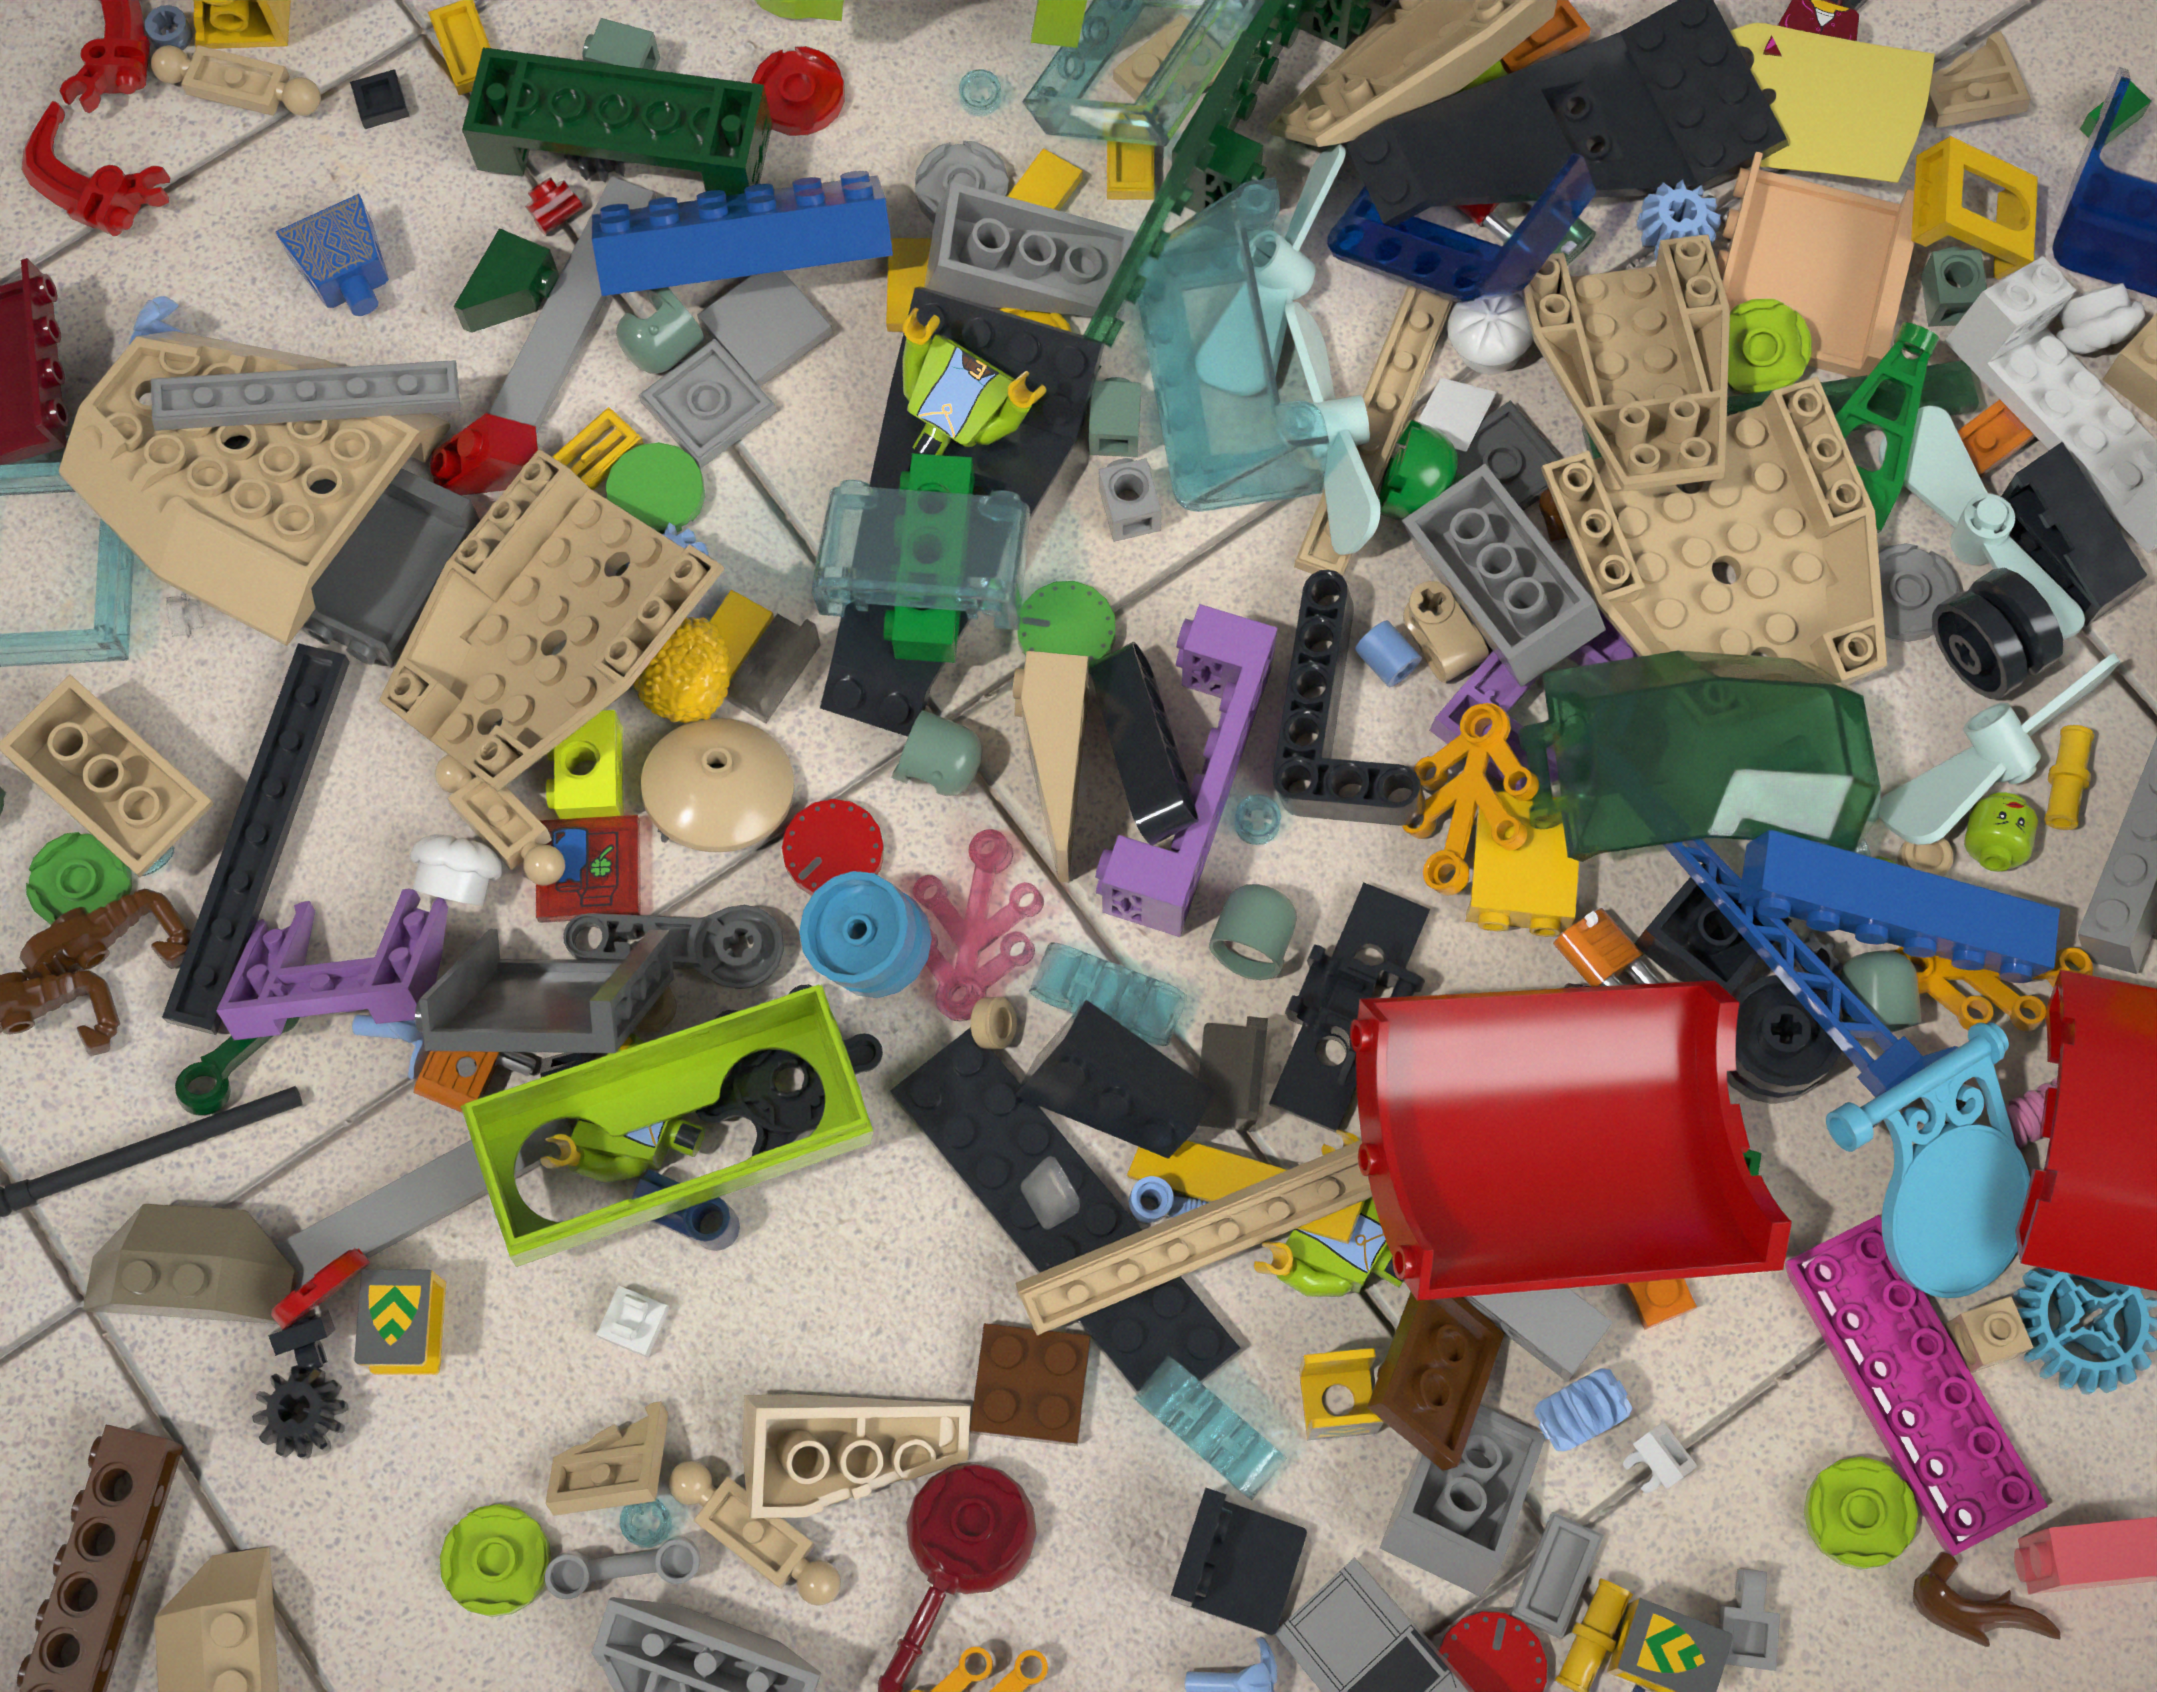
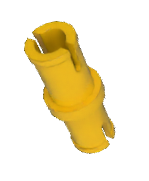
M2067 725L2061 728L2056 764L2049 768L2048 782L2052 786L2044 821H2046V825L2059 830H2072L2078 827L2083 790L2087 789L2090 785L2091 773L2087 770L2094 734L2091 729L2081 725Z
M1602 1578L1599 1579V1585L1582 1623L1576 1622L1571 1633L1576 1635L1559 1675L1554 1680L1575 1692H1589L1606 1652L1612 1653L1617 1642L1612 1638L1629 1600L1633 1597L1630 1591Z

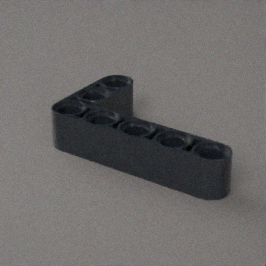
M1329 569L1319 570L1311 574L1305 581L1302 591L1273 771L1274 787L1284 809L1295 816L1398 826L1409 825L1416 822L1423 815L1426 807L1421 782L1414 770L1400 764L1331 759L1354 605L1344 577L1337 571ZM1327 595L1339 596L1338 600L1331 605L1323 606L1318 604ZM1327 640L1332 642L1330 647L1324 651H1311L1312 646L1319 641ZM1320 686L1325 688L1324 692L1316 698L1308 699L1303 697L1304 693L1312 687ZM1305 733L1318 734L1317 739L1309 745L1300 746L1295 744L1296 740ZM1304 779L1311 782L1309 787L1301 793L1288 792L1293 782ZM1348 784L1361 786L1360 791L1352 797L1343 798L1338 796L1339 791ZM1406 788L1412 791L1409 798L1402 802L1388 800L1389 795L1397 789Z

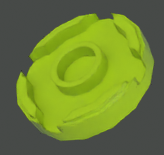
M1751 299L1735 306L1730 311L1729 387L1750 397H1768L1772 391L1792 385L1803 375L1811 357V334L1804 318L1797 311L1775 299Z
M1860 1456L1842 1459L1833 1463L1818 1473L1807 1490L1804 1506V1516L1809 1535L1819 1550L1839 1565L1859 1570L1884 1566L1901 1555L1915 1536L1918 1512L1913 1492L1905 1480L1902 1481L1893 1472V1469L1882 1461Z
M502 1504L478 1507L466 1514L468 1516L462 1518L446 1535L439 1557L441 1579L452 1598L467 1611L489 1617L514 1614L531 1604L546 1585L545 1572L551 1562L550 1542L541 1525L521 1509Z

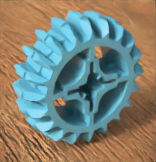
M2038 1267V1271L2029 1270L2023 1275L2022 1280L2028 1288L2016 1290L2013 1298L2025 1307L2017 1310L2034 1347L2026 1352L2024 1361L2030 1363L2040 1358L2045 1363L2040 1369V1377L2048 1379L2059 1372L2058 1382L2060 1389L2068 1390L2077 1382L2081 1393L2089 1395L2095 1392L2097 1385L2105 1393L2116 1390L2118 1381L2128 1385L2137 1379L2135 1369L2143 1371L2150 1367L2152 1361L2145 1352L2157 1350V1339L2148 1333L2157 1331V1317L2149 1316L2148 1311L2157 1307V1298L2150 1297L2144 1299L2141 1293L2143 1288ZM2071 1279L2084 1280L2096 1284L2109 1295L2104 1298L2090 1295L2082 1285L2076 1287ZM2052 1293L2056 1297L2053 1303L2060 1316L2058 1327L2053 1332L2048 1319V1304ZM2099 1308L2102 1309V1313L2093 1318V1322L2090 1323L2087 1329L2083 1326L2074 1332H2070L2071 1327L2080 1322L2079 1319L2083 1317L2085 1312L2090 1314ZM2119 1310L2124 1321V1338L2121 1347L2117 1343L2120 1337L2114 1328L2113 1321L2115 1314ZM2078 1343L2086 1348L2090 1355L2097 1354L2102 1362H2092L2076 1357L2067 1351L2063 1345Z

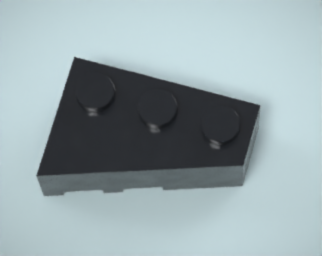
M2063 441L2014 475L2001 496L2012 506L2015 513V523L2009 536L2080 606L2085 618L2084 625L2087 627L2131 596L2146 578L2147 574Z
M1085 1000L1036 1056L1014 1096L1169 1159L1195 1132L1214 1090L1091 1002Z

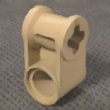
M1426 581L1413 589L1409 602L1403 612V622L1422 651L1429 668L1439 681L1445 683L1486 660L1489 653L1482 635L1475 625L1468 620L1451 591L1444 584L1437 581ZM1421 604L1426 610L1434 607L1437 610L1436 616L1430 610L1422 613L1419 610Z

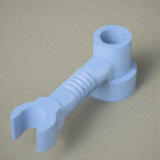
M1155 1176L1139 1180L1129 1196L1131 1212L1142 1223L1157 1222L1165 1216L1176 1217L1210 1203L1200 1199L1192 1200L1191 1198L1186 1199V1197L1173 1196L1170 1185L1165 1180ZM1141 1198H1152L1156 1202L1157 1209L1148 1210L1144 1208L1141 1204Z

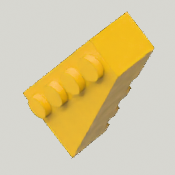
M193 0L196 48L198 45L212 49L288 46L291 0Z

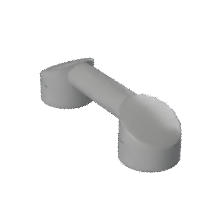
M681 1536L669 1538L659 1550L589 1559L586 1554L579 1551H567L559 1554L549 1563L545 1572V1583L548 1590L560 1599L578 1597L592 1581L649 1573H658L668 1583L682 1584L689 1581L696 1574L700 1566L701 1556L694 1542Z

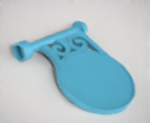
M1991 1022L1987 1024L1976 1023L1968 1030V1042L1862 1107L1847 1102L1826 1116V1125L1831 1137L1837 1145L1848 1152H1853L1871 1141L1874 1135L1872 1126L1882 1120L1885 1122L1894 1148L1893 1175L1888 1184L1882 1210V1236L1885 1250L1893 1268L1906 1283L1922 1292L1940 1298H1959L1983 1289L2005 1270L2018 1251L2015 1230L2026 1198L2030 1175L2026 1162L2016 1146L1994 1064L2004 1058L2005 1051L2009 1047L2008 1038L1998 1025ZM1975 1077L1981 1091L1963 1083ZM1918 1098L1923 1100L1927 1109L1926 1112L1916 1107H1909L1902 1115L1899 1112L1901 1108ZM1956 1099L1966 1102V1105L1960 1111L1957 1110ZM1984 1102L1991 1127L1974 1122L1981 1115ZM1917 1123H1924V1127L1918 1131Z

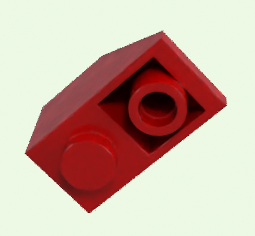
M485 413L432 452L430 471L433 475L434 483L461 496L506 490L521 472L524 465L538 451L536 426Z

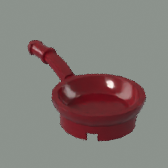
M980 1463L952 1465L930 1477L914 1496L906 1521L908 1546L921 1572L928 1576L927 1581L933 1587H929L903 1639L898 1640V1648L883 1676L880 1675L878 1680V1692L903 1691L904 1688L902 1686L917 1657L923 1654L921 1648L934 1624L946 1593L954 1595L958 1592L966 1595L992 1592L1013 1580L1030 1559L1037 1535L1034 1507L1022 1486L1004 1471Z

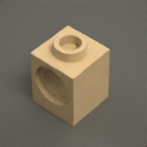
M2011 1296L1961 1313L1944 1324L1949 1337L1970 1373L2014 1359L2034 1348Z

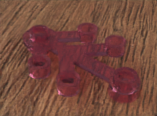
M986 829L977 833L969 844V857L975 864L965 919L961 917L947 898V888L936 876H922L913 887L915 899L924 908L933 912L959 948L954 969L937 948L938 937L930 929L932 940L926 966L939 982L935 994L936 1005L945 1017L953 1021L962 1022L970 1020L976 1002L983 997H987L986 990L1016 966L1020 967L1028 964L1035 954L1033 942L1024 933L1014 931L1008 933L1000 943L1001 953L978 968L980 953L1025 917L1029 918L1037 915L1044 905L1042 893L1033 884L1023 882L1011 890L1009 903L987 919L995 874L1007 869L1013 859L1011 843L1001 832L994 829ZM992 841L995 843L990 853L981 854L982 848L987 843ZM937 886L936 894L930 899H924V893L927 888ZM1028 893L1034 894L1031 904L1025 907L1019 905L1024 895ZM1018 942H1024L1025 947L1022 953L1017 956H1011L1010 951L1013 945ZM966 987L964 998L959 1001H953L954 993L959 988Z

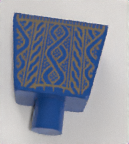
M360 194L275 231L290 261L327 308H334L346 302L354 316H364L373 312L378 307L379 302L373 289L386 284L389 278L373 222Z

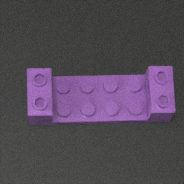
M1199 604L1194 620L1185 618L1176 648H1179L1176 667L1182 668V686L1222 698L1219 711L1222 713L1218 729L1212 727L1203 757H1206L1202 770L1204 775L1196 773L1190 789L1199 822L1174 835L1171 850H1174V852L1122 835H1118L1113 851L1104 848L1095 878L1099 879L1096 894L1102 895V913L1181 937L1273 666L1277 627Z

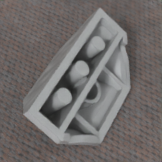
M611 1597L608 1601L592 1650L594 1658L599 1666L602 1665L615 1692H815L821 1676L820 1671L777 1640L677 1604Z

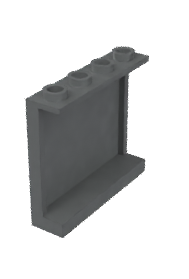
M401 468L311 588L315 610L304 623L303 630L321 643L329 645L334 640L347 646L346 651L363 663L373 665L376 660L392 668L406 645L446 562L480 522L471 500ZM323 479L315 481L309 489L317 494H326L331 492L337 484L332 480Z
M489 929L419 999L415 1010V1023L417 1030L423 1032L425 1051L616 1053L674 979L670 930H649L624 960L500 959L497 929Z

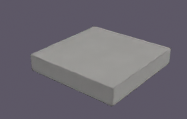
M783 271L751 275L697 314L702 327L713 339L715 338L759 388L833 334L830 323Z
M715 338L639 394L640 401L678 445L693 457L700 469L776 412L775 404Z

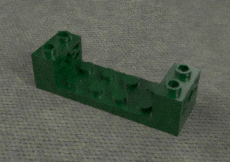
M1262 0L1172 150V202L1236 232L1239 231L1246 217L1253 219L1256 216L1265 195L1260 190L1267 168L1262 165L1264 145L1236 133L1234 129L1240 119L1247 121L1251 116L1258 98L1256 92L1262 83L1268 85L1272 81L1279 65V58L1277 57L1283 47L1287 49L1292 47L1299 30H1303L1345 50L1354 34L1360 36L1365 31L1372 14V9L1367 8L1370 0Z
M483 47L462 132L476 168L480 171L524 176L529 151L534 149L701 172L705 192L721 190L725 191L726 196L744 194L746 187L760 184L772 130V122L763 84Z

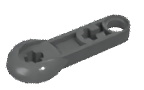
M749 905L727 907L703 918L580 914L571 919L563 933L564 944L576 960H624L633 948L626 942H614L613 928H616L615 932L620 939L627 940L636 939L638 931H644L646 935L649 930H670L673 969L695 970L722 986L734 989L752 988L768 980L779 967L784 952L783 935L776 920L763 909ZM586 927L599 928L602 931V940L597 948L586 952L577 949L575 940L581 930ZM745 935L749 944H753V947L744 949L742 957L736 958L732 949H728L729 944H737L739 936ZM613 946H615V952H612Z

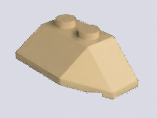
M264 1547L212 1555L154 1617L158 1692H279L270 1548Z

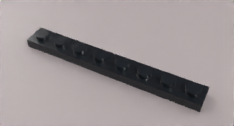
M300 643L297 644L162 1018L167 1023L213 1035L218 1033L222 1019L216 1010L262 910L350 663L345 654Z

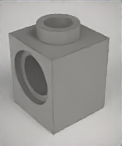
M1130 458L1118 459L1108 464L1107 467L1099 469V492L1113 542L1161 531V507L1147 458L1135 461ZM1123 491H1134L1140 497L1133 501H1125L1117 495Z

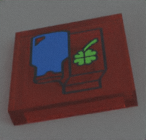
M638 815L539 820L548 829L552 839L545 845L557 848L565 860L564 873L557 882L546 886L536 884V919L539 923L571 921L574 917L587 913L641 916L640 819Z

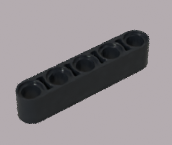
M1133 641L1090 664L1089 670L1131 814L1144 839L1153 846L1199 822V817L1154 673L1143 651Z

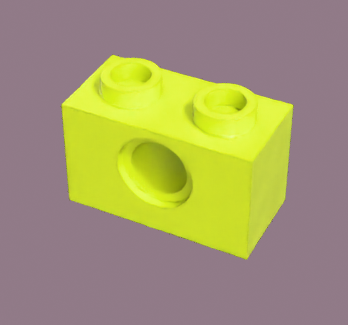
M603 710L547 754L548 760L554 761V778L547 779L546 781L547 805L549 809H555L563 825L624 822L623 726L615 710ZM587 760L596 762L593 770L588 774L581 776L572 774L574 768L580 762Z

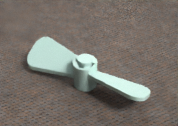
M1341 144L1331 145L1326 148L1311 168L1285 239L1273 230H1266L1257 234L1246 246L1242 256V266L1254 278L1200 357L1202 374L1215 386L1243 396H1256L1264 393L1273 385L1288 324L1285 304L1292 303L1293 300L1300 298L1310 290L1316 272L1314 263L1301 253L1299 249L1343 163L1346 150Z
M1299 302L1285 304L1286 318L1314 402L1301 405V415L1293 417L1296 441L1298 446L1306 445L1309 454L1320 452L1331 544L1334 551L1339 555L1355 553L1374 535L1380 520V502L1356 448L1357 445L1368 444L1370 439L1366 406L1361 395L1335 399L1323 335L1314 318Z
M1936 406L1919 408L1903 485L1954 527L1950 544L1954 554L1961 561L1971 565H1984L1990 562L1993 569L2007 568L2019 573L2038 590L2049 604L2059 623L2063 640L2078 634L2085 622L2082 609L2009 536L2015 523L2014 510L2004 498L1987 493L1950 415L1944 409ZM1885 436L1878 451L1881 466L1887 445Z
M2112 653L2023 724H2021L2009 703H1999L1976 714L1963 728L1973 746L1881 798L1877 811L1885 826L1912 844L1925 845L1937 842L1956 825L1995 782L2008 781L2009 784H2017L2032 776L2036 771L2035 765L2040 760L2041 754L2030 736L2101 684L2120 663L2116 653Z

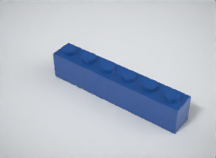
M1770 829L1746 844L1739 903L1758 908L1757 912L1760 915L1769 918H1797L1806 921V925L1809 928L1818 931L1830 932L1841 930L1855 934L1857 941L1866 944L1879 945L1889 943L1904 947V953L1915 957L1938 956L1952 960L1951 964L1954 967L1963 970L1986 969L1999 973L2000 979L2012 983H2028L2032 981V978L2054 969L2059 908Z

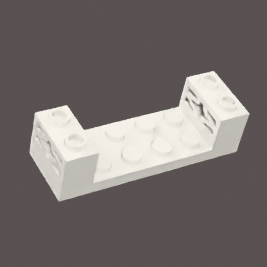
M2042 256L1984 290L1948 335L1945 342L2048 450L2063 441L2104 508L2149 554L2157 548V441L2134 418L2132 413L2124 408L2100 383L2098 378L2090 373L2066 349L2064 343L2047 329V326L2077 290L2063 277L2057 268L2052 266Z

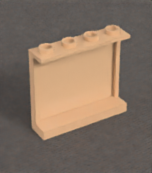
M1755 152L1749 170L1744 168L1739 170L1732 195L1741 198L1738 210L1730 208L1722 233V237L1730 239L1727 251L1719 249L1716 258L1730 311L1735 306L1751 299H1775L1783 302L1784 305L1797 311L1804 318L1811 334V357L1807 366L1865 380L1890 349L1915 243L1911 241L1914 190L1907 189L1901 203L1897 204L1759 170L1763 153Z

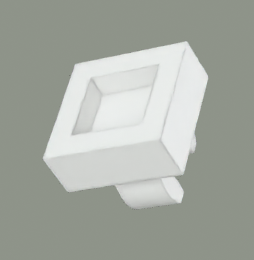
M618 1285L596 1335L600 1339L648 1358L670 1308L664 1303Z
M1664 1422L1633 1443L1637 1450L1627 1456L1623 1462L1626 1470L1638 1462H1644L1652 1469V1478L1641 1487L1644 1493L1653 1492L1662 1484L1666 1489H1669L1697 1467L1696 1463Z

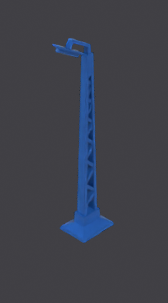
M1634 667L1623 696L1609 691L1604 692L1599 700L1585 741V747L1596 758L1593 765L1859 1069L1861 1073L1857 1078L1875 1098L1957 1049V1046H1953L1922 1056L1905 1036L1898 1040L1780 918L1765 917L1757 912L1758 908L1741 904L1740 909L1733 902L1732 899L1739 900L1742 879L1612 747L1606 751L1596 740L1608 703L1619 708L1607 742L1611 744L1615 737L1619 739L1625 737L1643 684V678L1637 676L1639 668ZM1699 862L1704 863L1706 865L1705 869L1701 866ZM1716 876L1723 884H1718L1716 882ZM1753 915H1754L1764 926L1754 925V924H1753ZM1769 941L1781 943V954ZM1794 958L1809 973L1796 972L1794 970ZM1811 988L1828 992L1827 1005L1821 1001ZM1840 1006L1857 1023L1840 1022ZM1855 1038H1872L1885 1052L1874 1060Z

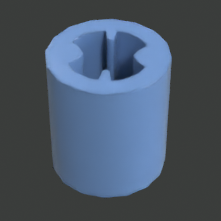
M1388 620L1372 628L1355 647L1358 655L1389 688L1405 679L1422 659L1419 653Z

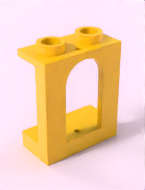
M1947 137L1916 155L1911 241L1927 247L1947 235L1994 255L1993 277L1998 280L2025 267L2034 261L2038 177L1957 138ZM1964 169L2005 188L1997 196L1996 222L1962 207Z

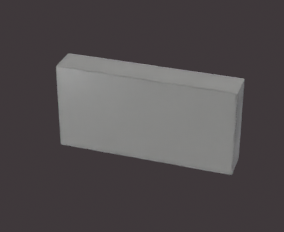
M1552 1512L1509 1615L1562 1639L1604 1535Z

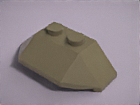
M143 1204L93 1256L83 1310L278 1324L271 1316V1310L295 1290L298 1271L283 1256L270 1237L246 1210Z

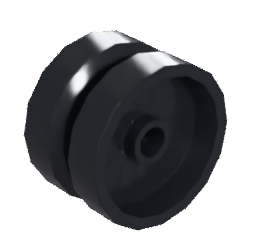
M2007 568L1991 570L1974 581L1968 591L1957 592L1937 605L1932 613V629L1946 661L1965 684L1976 693L1988 699H2001L2019 687L2028 675L2039 674L2057 662L2063 654V636L2059 623L2049 604L2029 581L2019 573Z
M1777 975L1757 979L1744 987L1736 997V1000L1739 1001L1736 1028V1070L1727 1071V1082L1730 1086L1751 1100L1769 1104L1795 1101L1811 1091L1829 1072L1841 1054L1839 1046ZM1811 988L1821 1001L1827 1005L1826 991Z

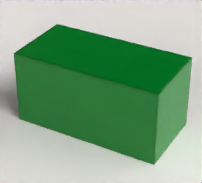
M2130 81L2089 112L2079 130L2101 149L2142 118L2152 101Z

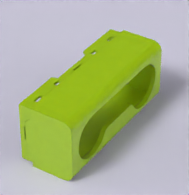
M822 984L509 1088L461 1106L509 1257L516 1267L870 1145L874 1131L864 1105L859 1084ZM768 1049L788 1051L803 1058L814 1068L823 1084L825 1093L824 1113L818 1127L809 1137L751 1156L746 1161L636 1199H627L563 1222H555L543 1218L531 1210L523 1201L517 1189L515 1165L518 1153L526 1139L535 1130L551 1121L564 1118L583 1119L598 1125L612 1137H621L714 1105L719 1100L723 1081L731 1068L749 1054Z

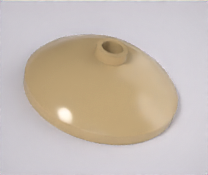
M728 718L701 719L672 730L653 747L643 766L641 794L649 818L671 840L694 850L730 852L760 842L775 831L783 822L793 800L794 774L784 749L772 736L762 729L740 720ZM719 763L725 766L720 769H714L709 765Z

